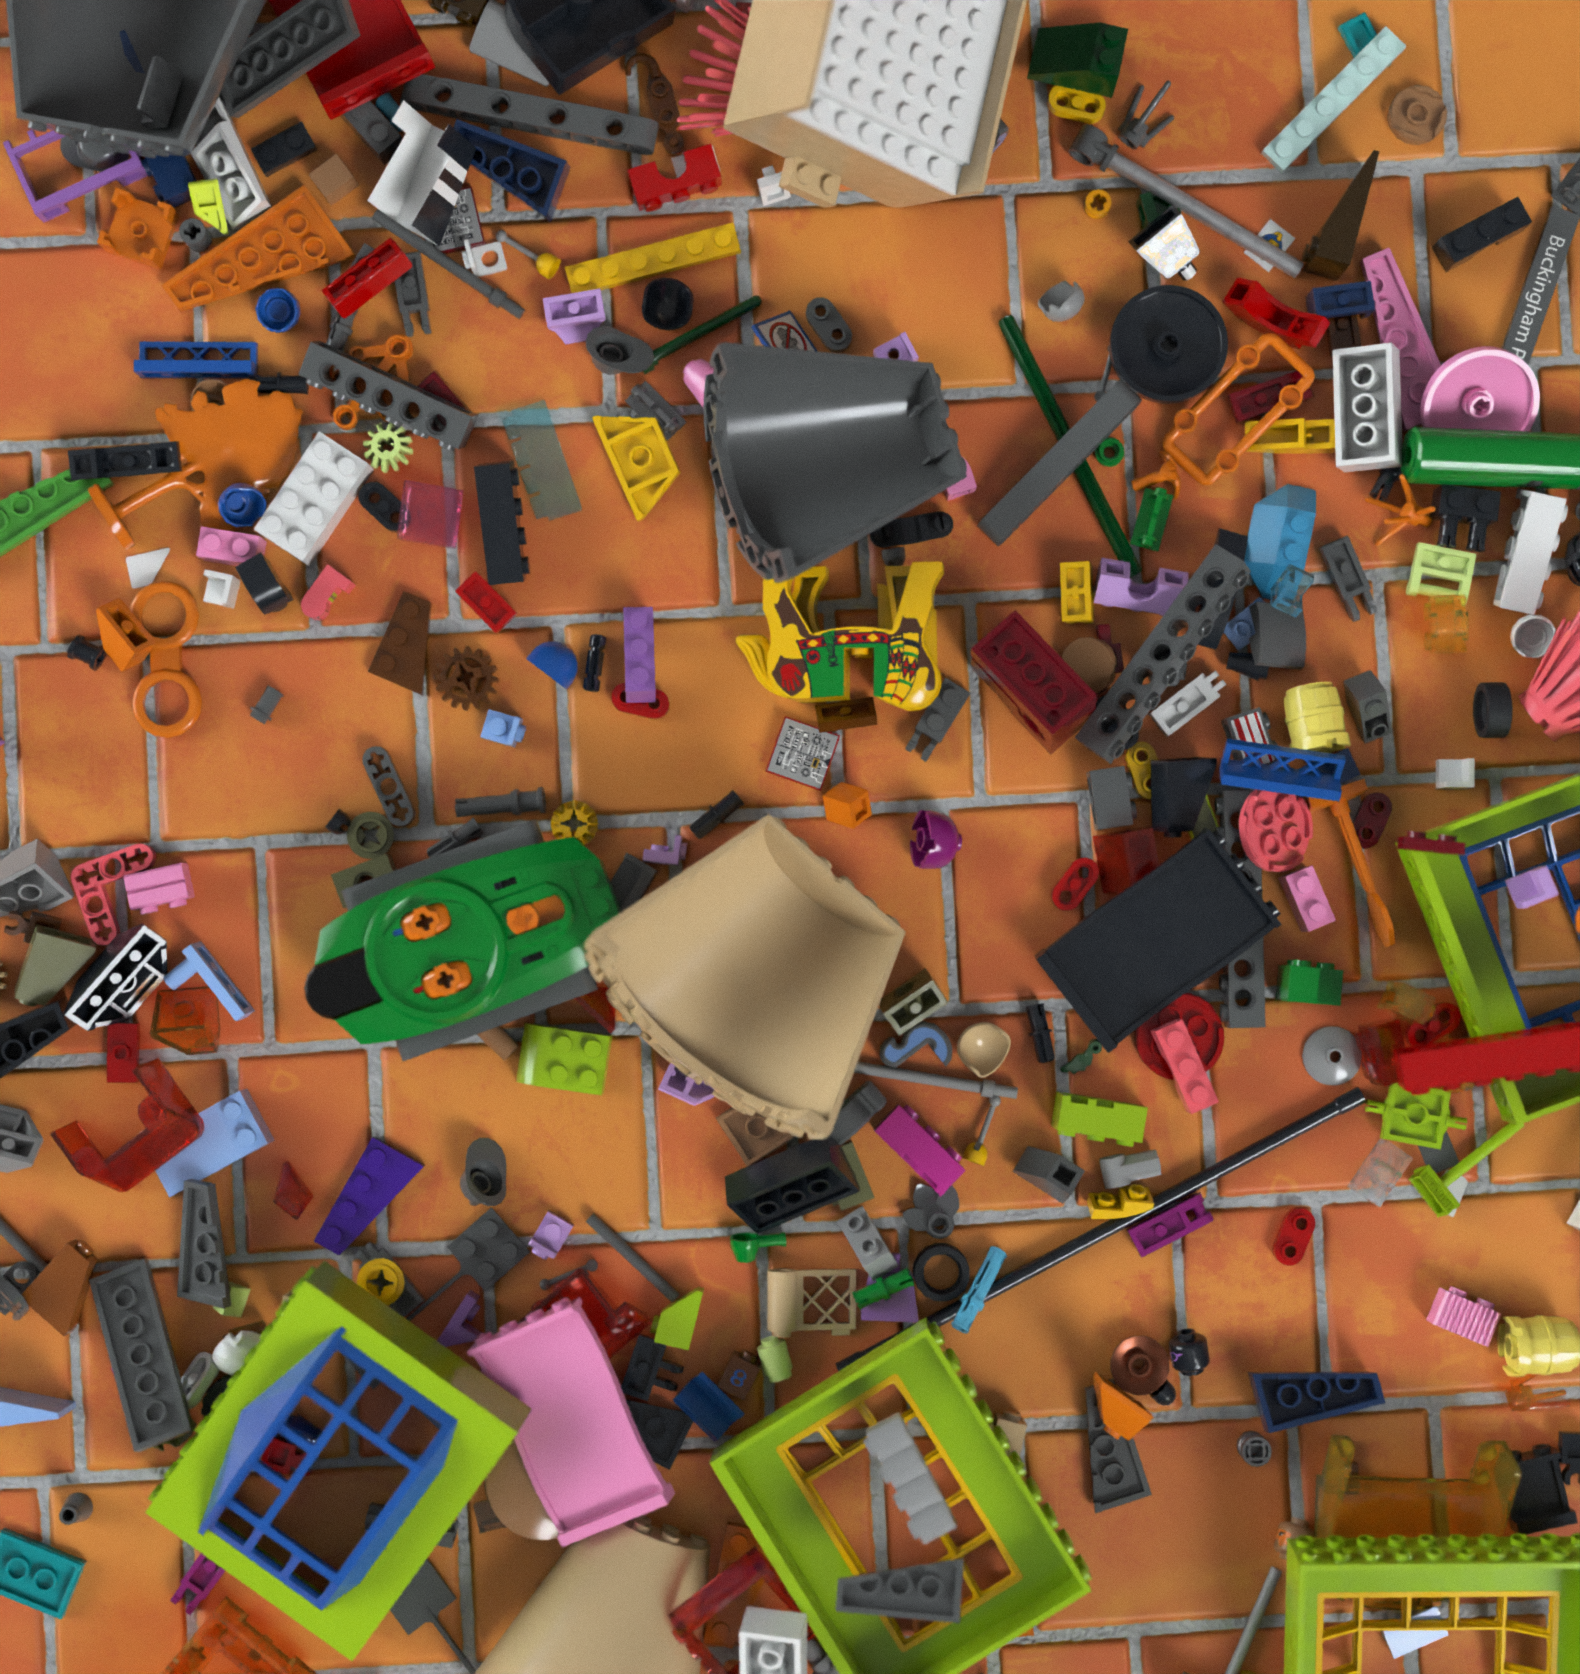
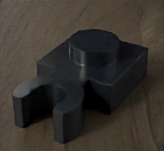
M1559 1431L1558 1450L1561 1452L1562 1458L1558 1460L1560 1463L1566 1464V1467L1562 1470L1563 1482L1566 1485H1570L1571 1475L1577 1473L1578 1483L1580 1484V1432Z

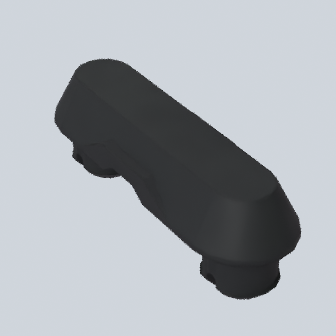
M940 511L898 518L871 532L870 539L875 546L885 548L943 538L951 533L953 520L948 513Z

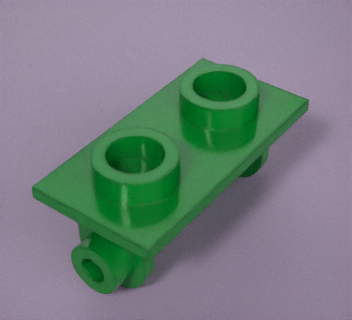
M1145 488L1130 542L1131 545L1159 551L1174 495L1166 494L1167 490L1163 488H1155V490Z

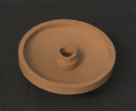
M513 1439L484 1479L485 1494L489 1506L503 1525L520 1536L534 1540L556 1539L559 1532L534 1489L516 1442Z

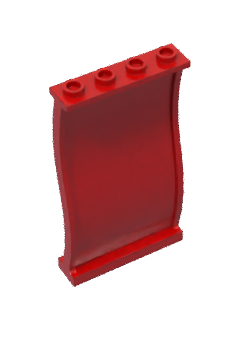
M269 0L277 17L302 1ZM349 0L361 36L306 72L330 121L435 68L432 58L401 0Z

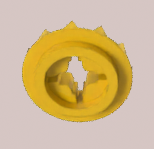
M573 800L562 803L554 811L551 820V829L554 837L557 840L573 837L571 827L562 825V822L570 821L574 811H576L577 820L587 823V825L577 827L575 838L584 845L588 844L594 838L598 829L596 813L588 804L581 801Z
M385 1258L370 1260L360 1269L357 1276V1284L386 1305L394 1303L401 1296L405 1286L403 1271L396 1262ZM383 1270L384 1279L393 1283L385 1285L380 1294L378 1284L369 1282V1280L377 1279Z

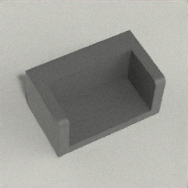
M627 852L624 856L625 859L611 880L621 912L642 899L658 873L657 870Z

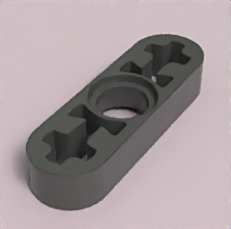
M377 746L370 747L363 754L362 761L387 818L396 826H408L415 818V809L392 758L385 749ZM375 752L379 756H384V759L381 760L383 770L386 771L389 768L391 770V773H384L377 779L375 774H380V771L376 765H370L369 762L373 760L372 754ZM392 778L397 783V790L392 795H385L381 790V784L385 779ZM401 794L403 799L398 800L401 808H408L409 811L405 814L406 820L404 821L400 818H394V814L397 813L395 804L391 803L389 806L387 804L388 800H395Z

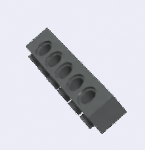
M322 341L310 342L298 374L307 378L306 383L318 389H322L324 386L333 391L332 395L343 401L352 399L360 403V409L375 414L376 411L386 415V421L397 426H402V424L413 428L412 433L426 439L431 436L440 440L438 444L451 451H455L456 448L466 447L478 414ZM332 365L339 369L340 375L337 380L332 379L329 371ZM359 377L363 378L366 382V390L363 393L356 387V381ZM386 389L393 396L391 405H387L382 398L383 392ZM411 402H415L419 406L420 413L417 418L413 417L409 412ZM438 414L446 419L444 430L436 426L435 419Z

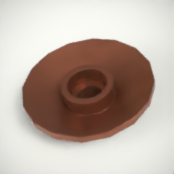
M1131 1336L1121 1341L1114 1349L1110 1359L1111 1374L1115 1383L1125 1392L1133 1395H1148L1157 1391L1165 1383L1169 1373V1358L1165 1349L1156 1340L1147 1336ZM1136 1359L1143 1360V1366L1139 1369L1133 1367V1362Z

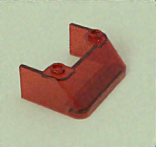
M159 1058L132 1070L149 1094L138 1106L139 1119L146 1129L105 1159L77 1120L50 1133L78 1174L114 1191L127 1192L203 1135L204 1122Z

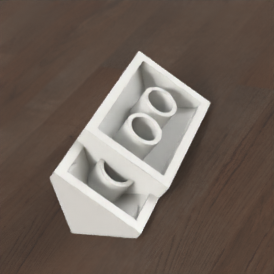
M219 97L191 155L205 180L218 179L225 217L232 229L236 230L270 209L272 205L229 115L227 107Z

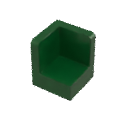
M1151 192L1139 195L1136 202L1143 229L1171 206L1158 197H1152Z

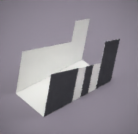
M403 100L392 122L406 134L367 201L405 228L440 247L476 147L449 124L445 131L432 125Z

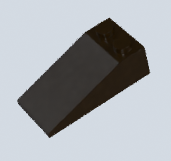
M1374 150L1317 235H1313L1310 243L1306 244L1301 261L1306 262L1303 272L1337 281L1349 267L1380 151Z

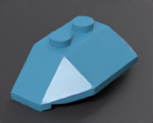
M1286 484L1254 504L1247 535L1248 540L1244 562L1251 570L1249 575L1264 599L1292 604L1304 572L1316 517V490Z

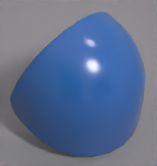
M544 642L535 647L526 658L566 690L576 678L578 671L576 656L567 645L561 642Z

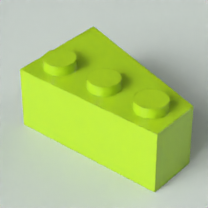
M1056 1091L1051 1126L1058 1131L1057 1134L1075 1137L1076 1133L1085 1134L1087 1139L1104 1142L1105 1138L1116 1139V1144L1133 1147L1134 1142L1142 1143L1148 1107Z

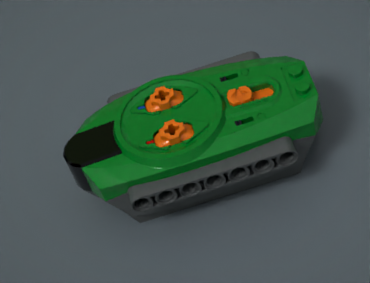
M532 820L346 888L341 893L348 911L320 930L315 964L308 973L304 985L306 1001L314 1012L323 1018L336 1021L360 1044L395 1040L402 1061H406L598 990L596 981L588 968L590 964L584 956L587 952L584 949L585 942L596 929L622 913L604 863L575 837L544 842L537 820Z

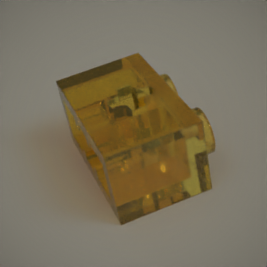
M1388 981L1376 1008L1405 1022L1424 1025L1425 1021H1429L1435 1012L1436 1005L1433 1003L1436 997L1404 982Z

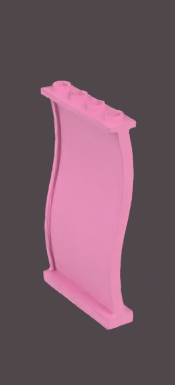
M580 1297L572 1301L569 1298H564L552 1305L553 1309L543 1312L542 1309L536 1310L525 1317L526 1320L521 1323H517L516 1320L508 1322L499 1328L500 1332L493 1335L490 1331L485 1332L474 1339L475 1344L467 1351L469 1357H475L486 1377L532 1409L519 1432L514 1437V1440L534 1489L559 1532L557 1538L562 1547L666 1506L675 1494L671 1483H666L639 1434L606 1351L581 1307L583 1302Z

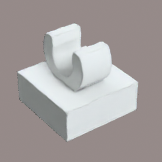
M773 165L762 168L764 177L757 179V184L763 206L791 198L789 191L778 187L782 172L775 173Z

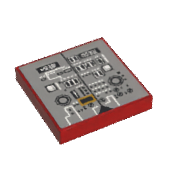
M785 716L765 772L821 791L840 735L832 732L819 733L818 727Z

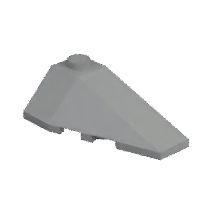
M35 839L14 850L0 861V917L7 916L9 911L12 910L18 911L21 914L34 909H38L39 912L51 910L74 898L72 888L57 856L40 840Z

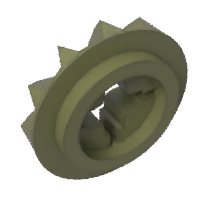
M365 812L356 816L351 821L350 827L347 830V841L355 854L363 858L374 859L389 852L394 842V828L388 818L382 814ZM380 826L376 833L380 844L370 840L362 845L367 837L362 827L374 830Z

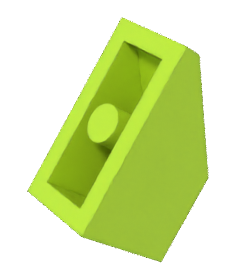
M695 1288L662 1308L660 1316L654 1315L650 1331L656 1334L654 1342L689 1351L704 1288Z

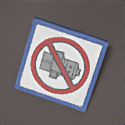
M791 311L761 321L751 327L763 346L817 351Z

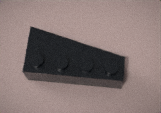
M514 460L478 464L474 466L488 584L524 582L526 574H530L529 557H524L523 545H527L525 527H521L520 515H523L522 499L521 497L518 498L517 486L520 485L518 468H515Z
M67 997L0 1022V1079L77 1025L63 1014L68 1003Z

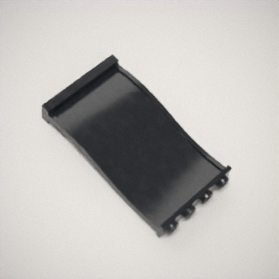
M1207 827L1203 828L1201 833L1168 859L1097 908L1047 948H1043L1035 954L1038 963L1108 1053L1118 1047V1043L1156 1013L1229 964L1271 930L1282 925L1277 919L1281 915L1278 909L1270 900L1265 903L1260 897L1259 893L1263 891L1253 877L1247 879L1241 872L1245 866L1235 853L1229 856L1223 848L1227 842L1217 830L1211 832Z

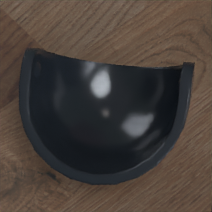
M664 277L652 280L645 287L643 295L642 315L651 326L661 330L682 328L690 321L694 301L692 291L686 284L677 279Z

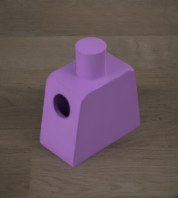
M891 1252L899 1266L883 1275V1279L902 1271L900 1270V1253ZM869 1274L866 1286L876 1282V1280L873 1281ZM914 1286L891 1295V1299L887 1301L882 1299L864 1307L861 1310V1320L918 1322Z

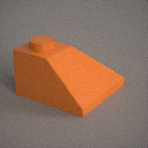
M1095 1371L1092 1375L1099 1416L1105 1424L1103 1429L1117 1440L1122 1436L1129 1441L1154 1416L1145 1405Z

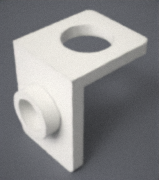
M464 240L466 251H462L463 261L466 269L471 268L475 276L482 277L507 270L502 245L499 241L472 248L469 240ZM487 251H494L498 255V262L492 267H487L482 263V256Z

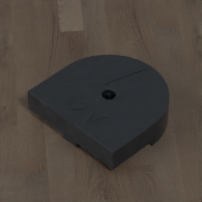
M505 0L506 20L514 39L558 95L566 92L671 26L676 12V8L669 0Z

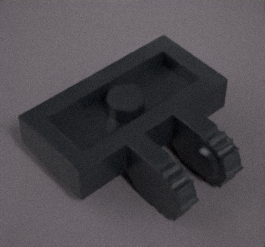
M639 1333L621 1386L622 1392L648 1401L653 1385L670 1391H676L677 1383L670 1379L656 1377L659 1367L676 1374L682 1373L684 1367L673 1361L662 1359L667 1345L654 1342L655 1338Z

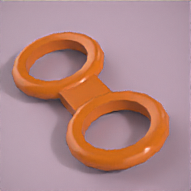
M160 581L147 585L137 593L131 603V612L144 626L142 614L148 600L155 595L168 593L180 598L185 606L186 620L182 629L174 636L158 638L151 635L156 641L155 646L150 651L151 673L142 678L134 690L132 708L135 719L144 730L154 736L171 738L182 735L192 728L201 713L202 698L199 687L190 676L183 673L182 645L191 639L197 629L199 611L197 602L188 589L175 582ZM166 680L176 681L181 684L189 698V707L184 718L176 724L169 726L158 725L152 721L145 707L146 695L149 690L158 682Z

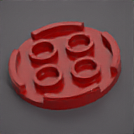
M1185 993L1135 1030L1136 1048L1144 1064L1155 1074L1170 1080L1175 1079L1166 1060L1162 1058L1150 1030L1175 1019H1182L1206 1072L1216 1064L1221 1056L1225 1039L1224 1027L1213 1006L1203 998L1190 993Z

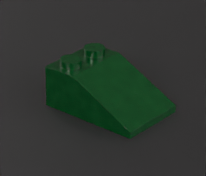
M1101 22L1038 28L1027 79L1112 98L1119 77L1128 29Z

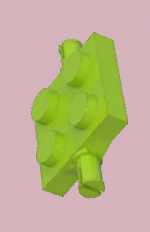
M1390 1080L1388 1094L1384 1102L1367 1099L1365 1103L1377 1106L1376 1108L1365 1106V1112L1382 1114L1383 1122L1380 1138L1440 1150L1443 1135L1448 1127L1465 1130L1467 1125L1455 1122L1467 1123V1118L1450 1115L1449 1102L1451 1091L1429 1088L1430 1093L1411 1095V1092L1402 1089L1398 1085V1081Z

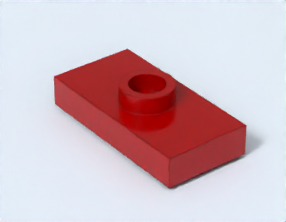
M115 1023L108 1025L106 1083L139 1082L140 1023Z

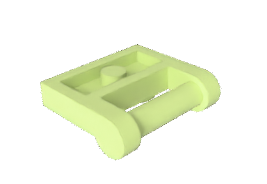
M1421 542L1417 543L1410 578L1406 587V595L1416 597L1417 594L1454 601L1455 605L1465 606L1469 596L1477 554ZM1426 575L1459 582L1458 590L1420 583L1421 576Z

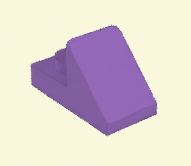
M472 1290L466 1294L437 1340L440 1344L447 1347L474 1341L477 1336L483 1334L465 1322L466 1319L471 1322L481 1306L476 1304L480 1295Z

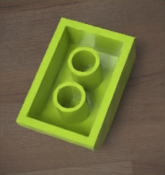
M525 1022L516 1082L602 1095L605 1090L612 1035Z

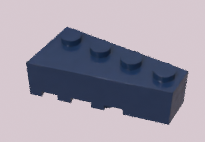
M456 119L453 128L476 147L470 166L551 223L571 168L568 162Z
M1370 1371L1247 1372L1262 1426L1267 1433L1386 1403L1378 1375Z

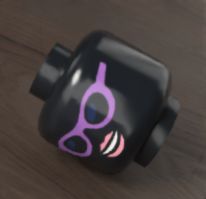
M1194 1329L1179 1330L1177 1335L1169 1341L1172 1366L1177 1371H1180L1182 1375H1198L1210 1363L1207 1339L1202 1334L1196 1333Z

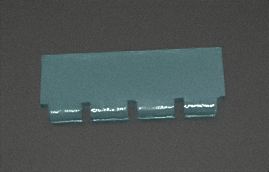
M545 400L511 410L512 416L506 417L502 421L509 440L521 438V440L512 443L511 447L518 467L530 464V468L524 469L520 473L527 494L540 493V495L530 498L536 519L548 516L549 521L581 511L582 507Z

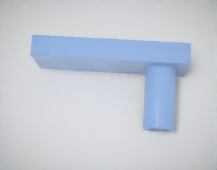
M201 941L186 947L182 951L186 959L163 977L165 983L171 989L176 990L198 972L235 1021L242 1020L255 1011Z

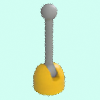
M500 230L496 233L497 241L506 242L535 260L537 271L542 276L551 279L556 274L561 263L558 257L550 253H543L538 256L507 237L505 231Z
M993 1095V1098L989 1099L990 1107L978 1141L970 1143L966 1147L962 1156L963 1159L981 1166L985 1165L988 1152L983 1142L995 1108L1001 1103L999 1096Z

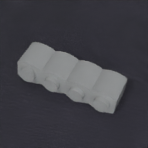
M898 1412L867 1428L866 1434L868 1438L864 1439V1443L870 1455L874 1456L877 1454L882 1465L878 1467L879 1472L886 1484L891 1482L897 1492L893 1494L894 1501L901 1512L906 1510L911 1520L907 1522V1525L915 1539L920 1537L925 1545L957 1528L954 1515L901 1414Z

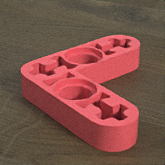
M135 844L79 864L72 870L71 882L90 936L96 944L107 946L121 933L105 885L123 879L124 875L150 869L156 862V852L151 846ZM138 850L148 853V857L144 859L145 864L136 861L128 865L126 858L137 857L139 855ZM111 859H117L121 863V870L117 875H110L106 870V865ZM83 870L90 873L99 870L104 880H101V876L96 875L89 878V884L87 885L86 882H80L79 877L83 876ZM94 896H98L103 901V908L98 913L91 912L88 907L89 900ZM108 916V919H102L104 926L112 929V932L108 934V940L105 937L99 936V932L103 930L100 921L94 923L93 918Z

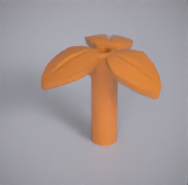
M1161 451L1158 454L1165 460V463L1160 471L1131 480L1134 491H1138L1168 480L1173 484V500H1176L1181 490V479L1171 455L1166 451Z

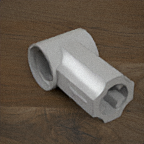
M1155 1149L1130 1155H1110L1099 1159L1105 1189L1123 1187L1131 1184V1181L1162 1175L1160 1160Z

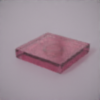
M405 480L397 539L455 549L463 490Z

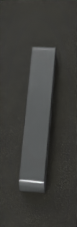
M1120 379L985 515L977 527L997 546H1000L1137 408L1142 399Z

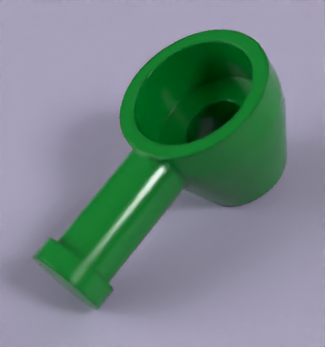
M751 1232L736 1233L730 1236V1245L736 1261L748 1263L755 1260L759 1247H786L785 1232L769 1235H758Z

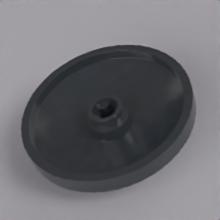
M1176 285L1152 287L1131 298L1117 315L1109 339L1110 358L1117 376L1139 397L1161 404L1184 402L1204 392L1220 374L1228 351L1226 327L1215 306L1198 292Z

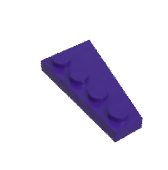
M372 1137L315 1237L314 1242L337 1255H341L425 1165L380 1139Z

